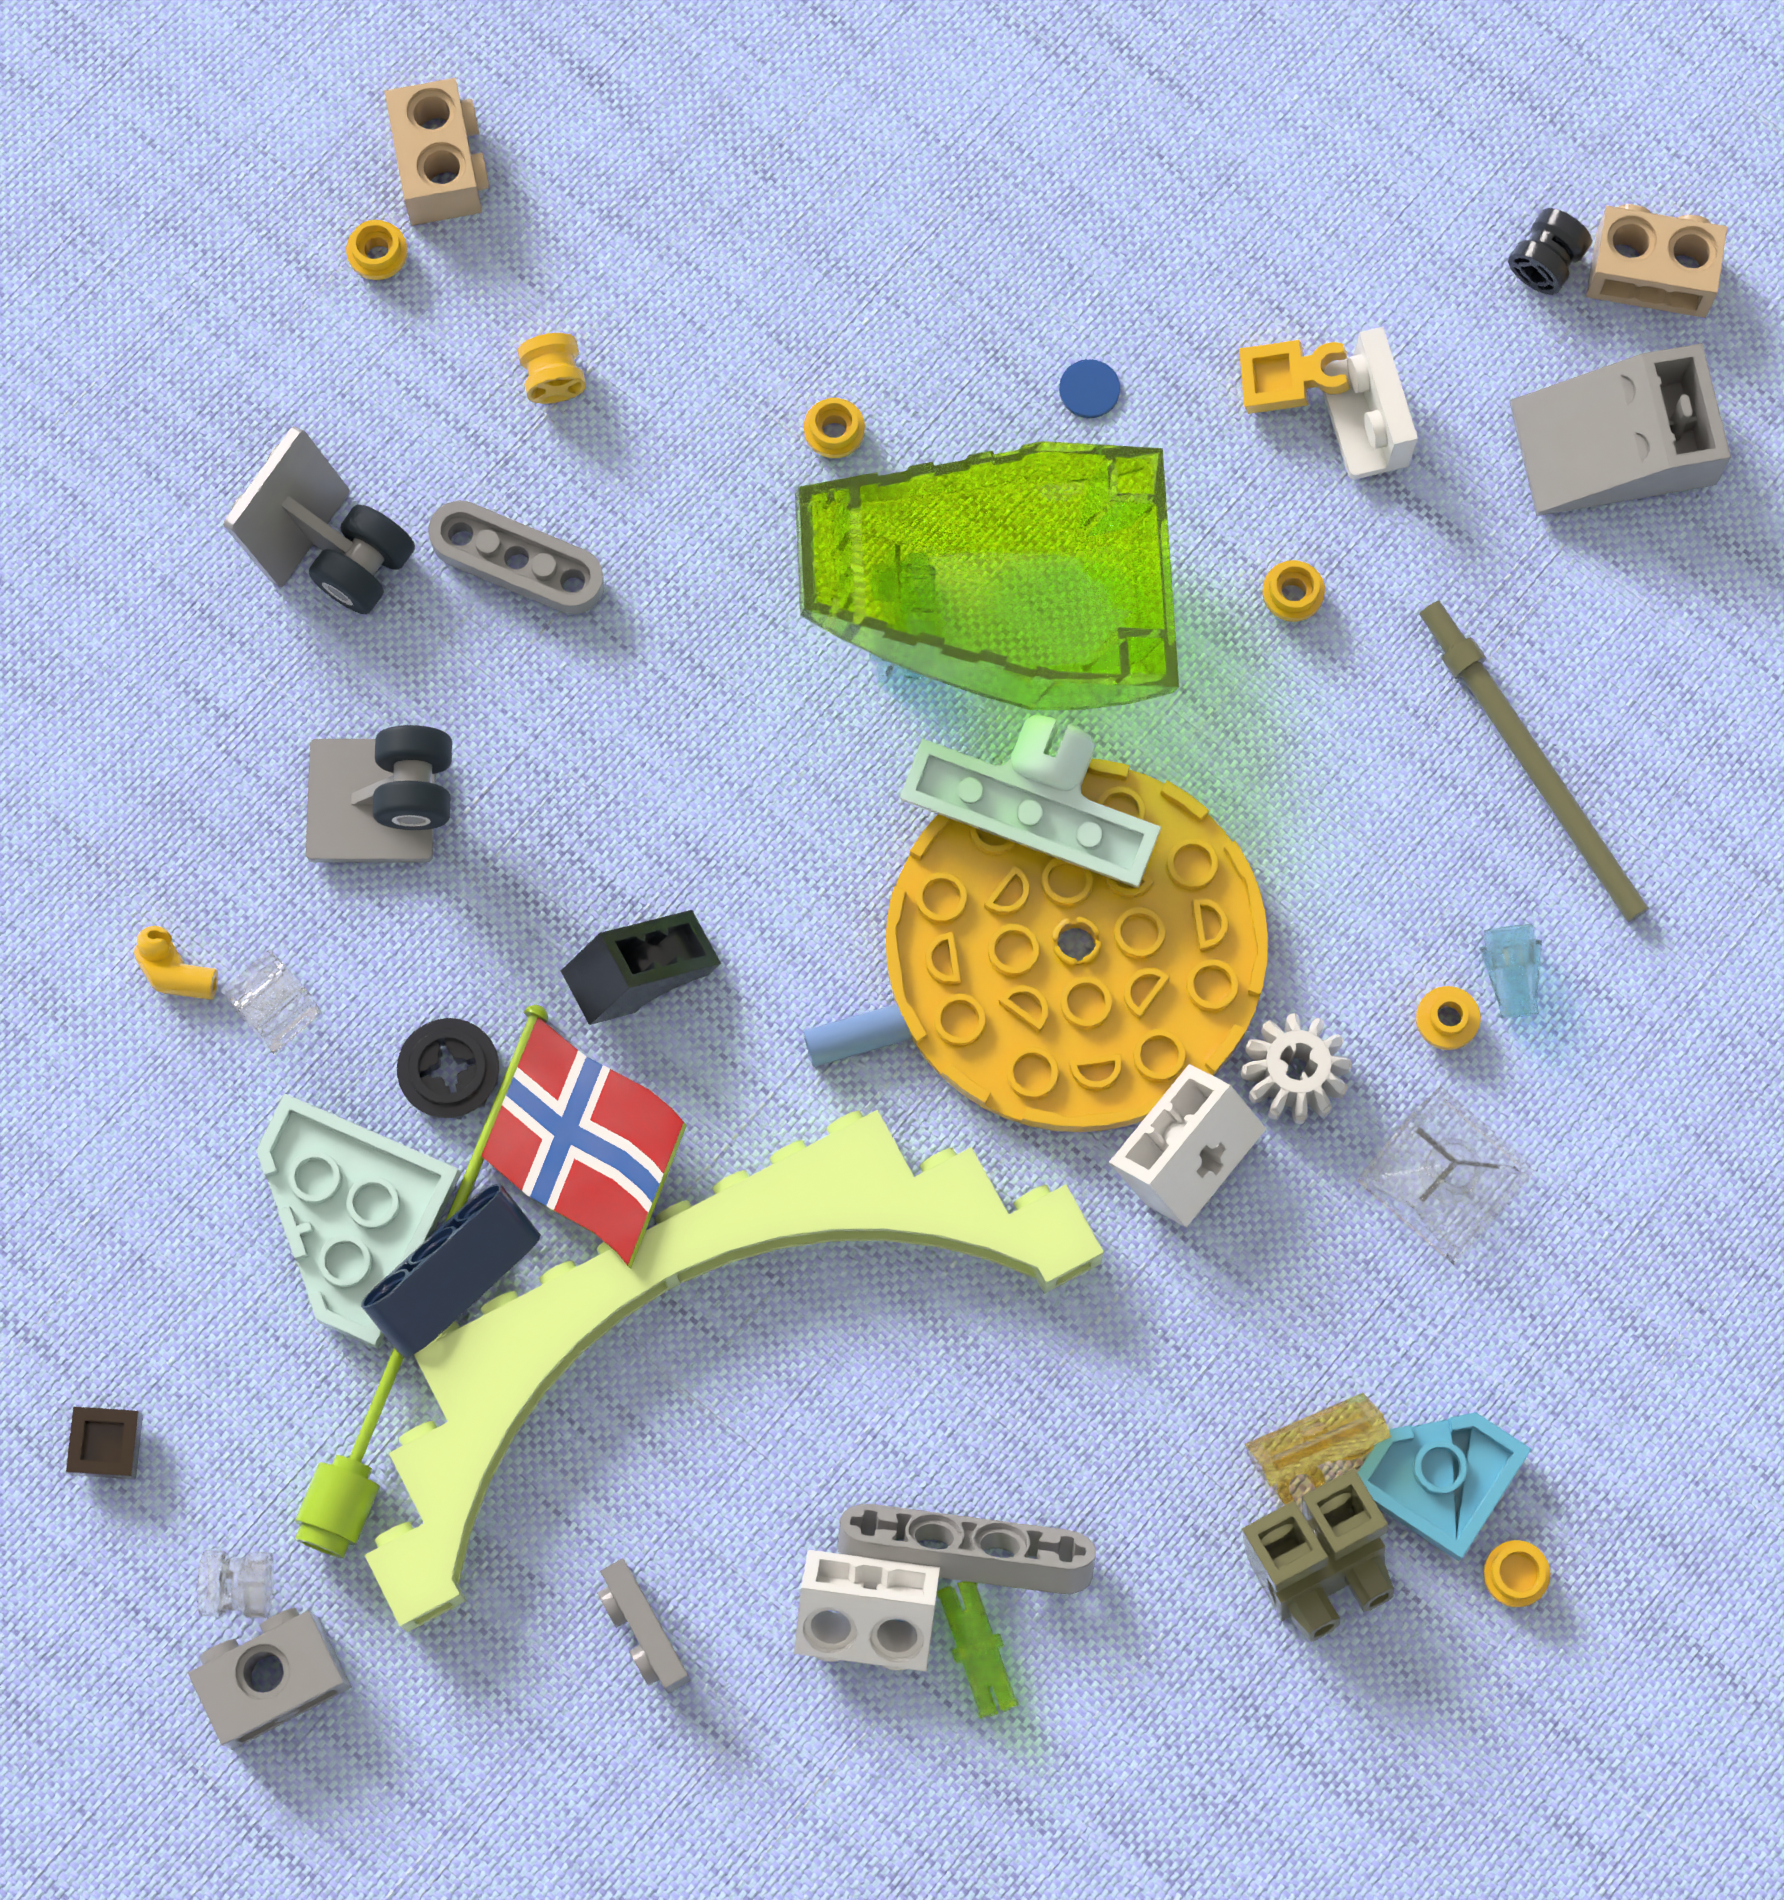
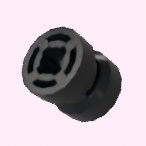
M1546 208L1541 211L1532 224V236L1530 239L1519 242L1509 256L1508 263L1515 276L1524 284L1543 294L1553 295L1558 293L1570 275L1568 267L1571 263L1582 260L1593 241L1589 231L1576 218L1559 209Z

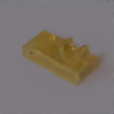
M1360 1393L1245 1443V1447L1252 1465L1267 1484L1272 1486L1273 1491L1286 1505L1293 1501V1496L1289 1491V1484L1295 1476L1306 1474L1311 1485L1316 1489L1326 1483L1325 1476L1318 1467L1319 1465L1328 1461L1333 1463L1338 1460H1354L1363 1457L1374 1448V1444L1390 1438L1391 1435L1381 1411L1364 1393Z

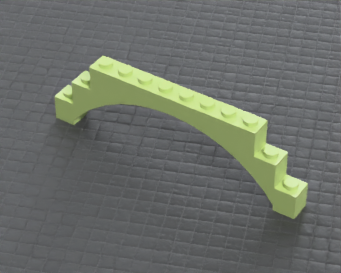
M858 1110L832 1122L826 1128L829 1135L807 1147L804 1141L800 1140L781 1148L770 1156L769 1160L772 1165L751 1176L748 1175L746 1170L727 1176L712 1187L715 1195L691 1206L689 1200H685L660 1212L654 1218L657 1225L645 1231L631 1268L627 1266L617 1252L603 1242L597 1247L600 1255L577 1267L572 1260L561 1263L539 1277L541 1286L518 1297L516 1291H510L497 1296L481 1307L483 1316L462 1327L459 1326L457 1321H454L429 1345L414 1354L448 1422L436 1427L434 1421H429L412 1428L399 1437L398 1440L401 1447L389 1452L424 1524L413 1529L410 1522H405L383 1532L374 1540L378 1548L364 1555L399 1626L406 1632H409L466 1602L459 1587V1582L471 1532L489 1484L515 1435L550 1387L585 1350L622 1319L675 1286L726 1264L779 1249L838 1241H889L932 1246L986 1259L1035 1278L1045 1294L1100 1265L1104 1254L1069 1188L1065 1184L1051 1192L1048 1185L1039 1186L1019 1197L1013 1203L1016 1211L1008 1214L972 1147L959 1154L955 1152L953 1147L934 1154L920 1164L923 1173L914 1177L879 1111L876 1110L863 1117L862 1113Z

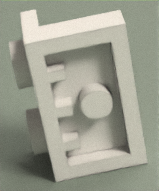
M1384 327L1359 332L1353 356L1330 362L1324 370V374L1328 376L1346 374L1350 382V389L1341 394L1323 392L1348 476L1353 480L1409 467L1418 440Z

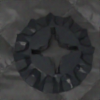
M443 1018L422 1025L407 1038L398 1056L397 1078L404 1096L411 1106L433 1119L456 1118L461 1120L466 1114L477 1108L484 1107L487 1099L498 1085L499 1057L493 1042L482 1029L465 1020ZM442 1046H446L449 1055H452L457 1064L467 1063V1065H470L467 1066V1070L457 1073L458 1083L455 1084L457 1092L454 1093L451 1092L449 1086H446L442 1077H431L432 1071L441 1067L440 1057H443Z

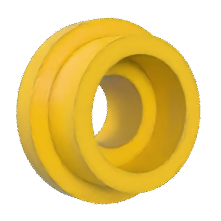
M369 220L361 223L351 233L346 245V254L350 266L357 274L370 280H383L401 270L407 259L408 248L404 235L396 226L382 220ZM382 246L388 249L387 254L381 258L371 259L367 256L368 252L374 247Z
M824 399L812 406L806 414L804 420L806 442L814 452L823 457L842 458L857 450L864 439L865 422L863 415L853 403L845 399ZM832 423H838L846 429L845 433L837 438L827 436L823 430Z
M1297 560L1284 561L1274 566L1266 575L1262 588L1263 600L1268 610L1276 617L1290 622L1303 621L1312 617L1320 609L1325 595V585L1320 573L1308 563ZM1289 585H1295L1303 591L1304 597L1298 601H1290L1284 597L1282 589Z
M1442 986L1428 992L1422 998L1416 1011V1026L1420 1035L1428 1044L1442 1050H1455L1467 1045L1475 1037L1481 1021L1480 1010L1474 998L1466 991L1453 986ZM1443 1007L1455 1009L1459 1013L1460 1023L1455 1026L1444 1025L1438 1018V1010Z

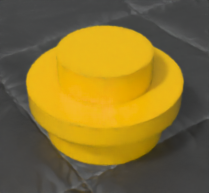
M1511 1540L1498 1545L1490 1552L1484 1563L1483 1579L1488 1592L1495 1600L1509 1607L1520 1608L1535 1603L1545 1594L1550 1583V1566L1545 1555L1536 1546L1525 1541Z

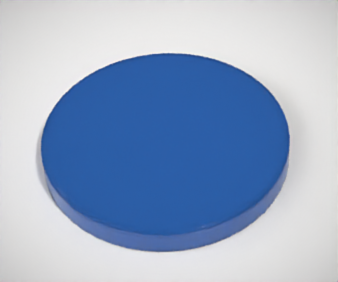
M1086 359L1075 362L1065 370L1060 380L1059 394L1062 403L1071 413L1083 418H1097L1110 412L1116 405L1120 395V382L1117 374L1109 365L1098 360Z

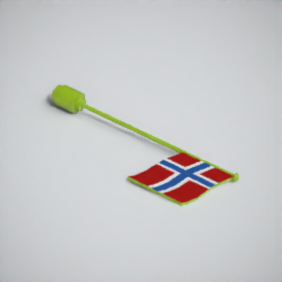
M536 1004L530 1005L523 1012L528 1017L446 1221L467 1203L485 1159L530 1199L597 1235L617 1252L627 1266L631 1268L687 1125L669 1105L651 1090L582 1054L546 1024L548 1014L544 1007ZM393 1348L349 1458L336 1455L332 1464L318 1463L295 1519V1523L300 1526L294 1540L314 1550L344 1559L349 1545L356 1546L380 1488L377 1483L369 1479L373 1469L361 1462L403 1361V1357L399 1355L395 1348Z

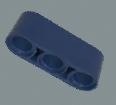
M501 1184L492 1185L468 1201L378 1283L363 1299L361 1307L399 1355L403 1358L409 1357L435 1340L537 1244L541 1234Z

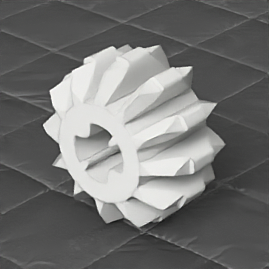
M1295 1013L1289 1014L1285 1023V1033L1277 1024L1267 1021L1261 1029L1265 1041L1250 1039L1246 1045L1245 1052L1255 1061L1242 1066L1241 1077L1248 1081L1259 1082L1249 1093V1099L1252 1103H1259L1269 1096L1273 1099L1268 1113L1271 1119L1277 1120L1281 1116L1284 1106L1292 1107L1294 1123L1303 1124L1307 1118V1104L1316 1114L1325 1117L1331 1110L1330 1100L1327 1096L1342 1099L1348 1089V1086L1338 1076L1350 1072L1352 1067L1351 1060L1342 1056H1332L1342 1047L1344 1040L1339 1034L1332 1035L1324 1041L1319 1038L1324 1026V1021L1321 1018H1315L1311 1022L1309 1030L1303 1031L1301 1030L1298 1015ZM1293 1058L1301 1059L1306 1063L1304 1072L1299 1080L1291 1079L1286 1075L1288 1066L1291 1065Z

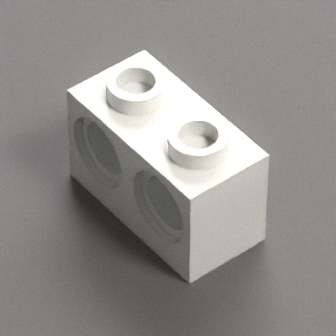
M808 1550L800 1592L794 1654L813 1656L828 1662L843 1660L881 1665L889 1670L911 1669L927 1672L940 1567ZM827 1610H833V1611H837V1612H840V1613H834V1612H830V1611H827ZM893 1619H900V1620H904L905 1622L896 1621V1620H893Z

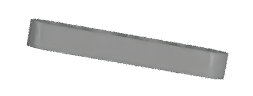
M876 1504L852 1506L843 1512L839 1522L837 1541L839 1554L940 1567L939 1578L1059 1594L1081 1592L1090 1586L1093 1579L1096 1559L1095 1545L1088 1537L1071 1530ZM922 1540H937L946 1543L949 1547L931 1549L920 1545L918 1542ZM989 1548L1003 1549L1012 1552L1014 1556L999 1558L986 1554L984 1550Z

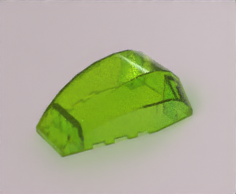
M1040 441L1021 445L1018 450L994 454L992 450L968 455L965 460L939 465H934L933 462L909 466L906 471L880 476H878V472L800 486L796 490L795 513L800 616L823 632L930 679L1027 710H1085L1126 705L1171 694L1179 688L1163 448Z

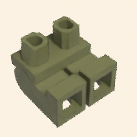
M1355 1468L1303 1495L1302 1512L1295 1500L1242 1528L1248 1561L1265 1593L1271 1600L1280 1620L1284 1621L1290 1617L1294 1625L1309 1642H1314L1327 1635L1340 1625V1617L1328 1596L1346 1586L1349 1587L1363 1612L1371 1611L1393 1598L1394 1587L1385 1566V1545L1380 1536L1388 1532V1523Z

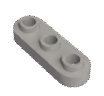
M459 500L446 503L433 514L430 520L428 533L432 548L437 557L450 566L567 614H580L592 609L603 595L605 582L601 565L597 558L585 549L468 501ZM461 531H467L473 535L471 541L465 545H455L451 542L452 537ZM517 554L525 555L529 558L527 564L520 569H513L507 565L508 560ZM570 578H580L585 582L583 588L577 592H568L563 589V585Z

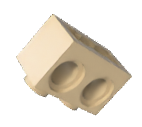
M456 78L385 90L402 191L411 226L482 213L478 190L489 189L490 187L483 152L471 154L468 136L479 134L473 99L461 100ZM435 118L447 121L437 129H425L422 127L424 123ZM452 172L457 174V177L449 183L437 184L432 182V179L440 173Z
M1625 204L1618 207L1606 205L1596 231L1586 297L1706 318L1718 293L1728 226L1712 224L1708 219L1698 215L1671 217L1651 213L1647 208L1634 204ZM1614 246H1630L1638 252L1639 257H1625ZM1675 256H1689L1696 260L1700 267L1687 268L1681 265Z

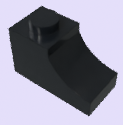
M688 910L601 932L560 971L588 1024L592 1025L636 1013L642 1006L664 993L693 980L708 976L721 962L693 910Z

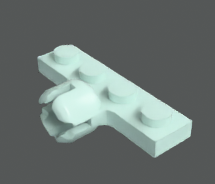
M1033 715L1025 720L1011 758L1004 765H993L926 739H921L899 797L902 801L1139 889L1161 827L1090 801L1082 795L1081 785L1095 751L1092 737L1084 730L1069 724L1056 757H1052L1049 753L1059 727L1056 724L1057 719L1043 715Z

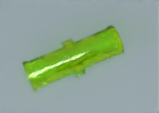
M961 1581L957 1585L965 1605L964 1611L962 1610L956 1589L952 1588L951 1585L938 1590L937 1598L941 1601L957 1647L951 1650L955 1664H963L978 1709L977 1714L979 1720L998 1715L990 1691L992 1686L1001 1711H1009L1020 1706L1015 1697L999 1652L1000 1649L1005 1647L1000 1633L993 1635L977 1587L978 1583Z

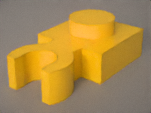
M1300 340L1239 348L1244 408L1248 414L1308 406L1307 388L1318 387L1321 391L1328 394H1341L1350 389V382L1346 374L1336 376L1324 374L1325 367L1331 361L1347 359V351L1342 343H1325L1319 346L1312 355L1304 356V347Z

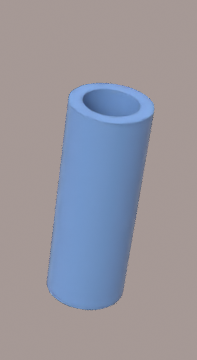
M897 1004L803 1030L813 1067L911 1040V1033Z

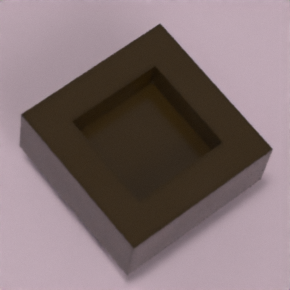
M73 1407L66 1473L71 1476L136 1480L143 1414L137 1410Z

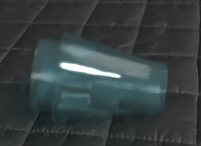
M1514 925L1484 930L1485 946L1479 947L1499 1004L1501 1019L1538 1015L1537 1001L1543 940L1536 939L1534 925Z

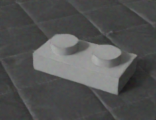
M624 1558L602 1569L600 1573L608 1587L597 1592L615 1627L617 1628L628 1622L640 1645L631 1649L629 1653L647 1685L650 1686L660 1680L664 1689L669 1694L690 1682L689 1675Z

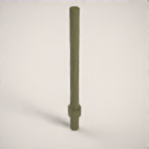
M1436 601L1427 606L1419 615L1445 652L1441 659L1453 677L1464 680L1626 921L1629 923L1649 910V907L1483 665L1487 658L1473 637L1467 639L1464 637L1441 601Z

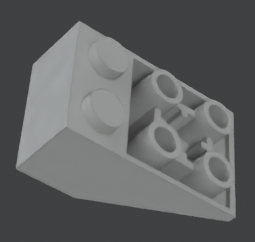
M1702 343L1642 353L1510 401L1536 516L1717 485L1731 458Z

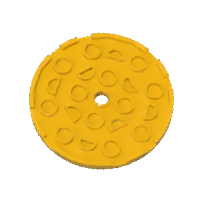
M1093 758L1081 785L1082 795L1090 801L1161 827L1139 889L937 814L910 849V855L899 875L896 886H894L887 915L886 958L892 995L909 1028L912 1041L926 1061L959 1093L982 1108L1014 1122L1052 1131H1105L1141 1122L1189 1064L1215 1076L1232 1056L1249 1027L1261 995L1267 967L1268 932L1266 913L1253 871L1235 840L1231 841L1226 832L1209 815V809L1189 793L1168 780L1163 783L1148 775L1130 770V765ZM1077 928L1088 932L1095 944L1093 951L1080 961L1065 955L1058 946V940L1060 935L1066 930Z

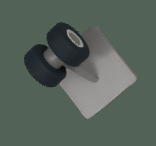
M296 426L291 427L280 444L272 449L265 465L246 491L236 499L231 512L224 520L226 530L267 579L279 587L285 585L312 545L322 549L323 551H321L309 568L310 578L332 599L360 614L370 613L383 596V587L374 577L379 567L382 565L393 570L401 569L415 550L414 541L404 529L381 512L366 505H355L350 510L340 526L343 535L328 525L349 495L350 490L308 434Z
M401 725L380 731L375 739H313L310 742L305 851L307 859L310 862L329 863L430 862L433 859L434 828L445 825L450 819V793L444 787L435 784L436 774L447 770L452 763L451 737L446 732L432 727Z

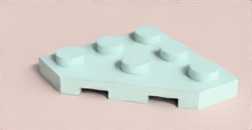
M284 1093L256 1149V1153L269 1183L294 1259L303 1278L315 1318L324 1326L378 1349L384 1335L362 1309L361 1303L378 1283L434 1233L461 1173L456 1167Z

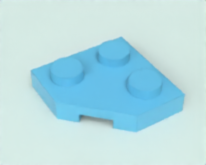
M1474 1412L1450 1417L1446 1420L1385 1430L1357 1473L1381 1511L1459 1562L1532 1449L1480 1414Z

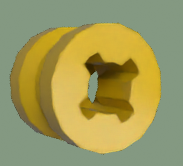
M562 332L542 334L526 340L517 349L520 365L528 370L529 377L524 383L528 400L540 404L558 403L572 399L585 390L584 373L575 364V359L579 355L576 337Z

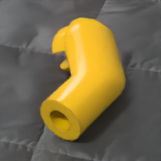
M150 926L141 930L137 936L134 955L137 964L153 989L163 994L208 1000L214 999L218 985L217 969L186 965L173 942H171L172 936L165 928Z

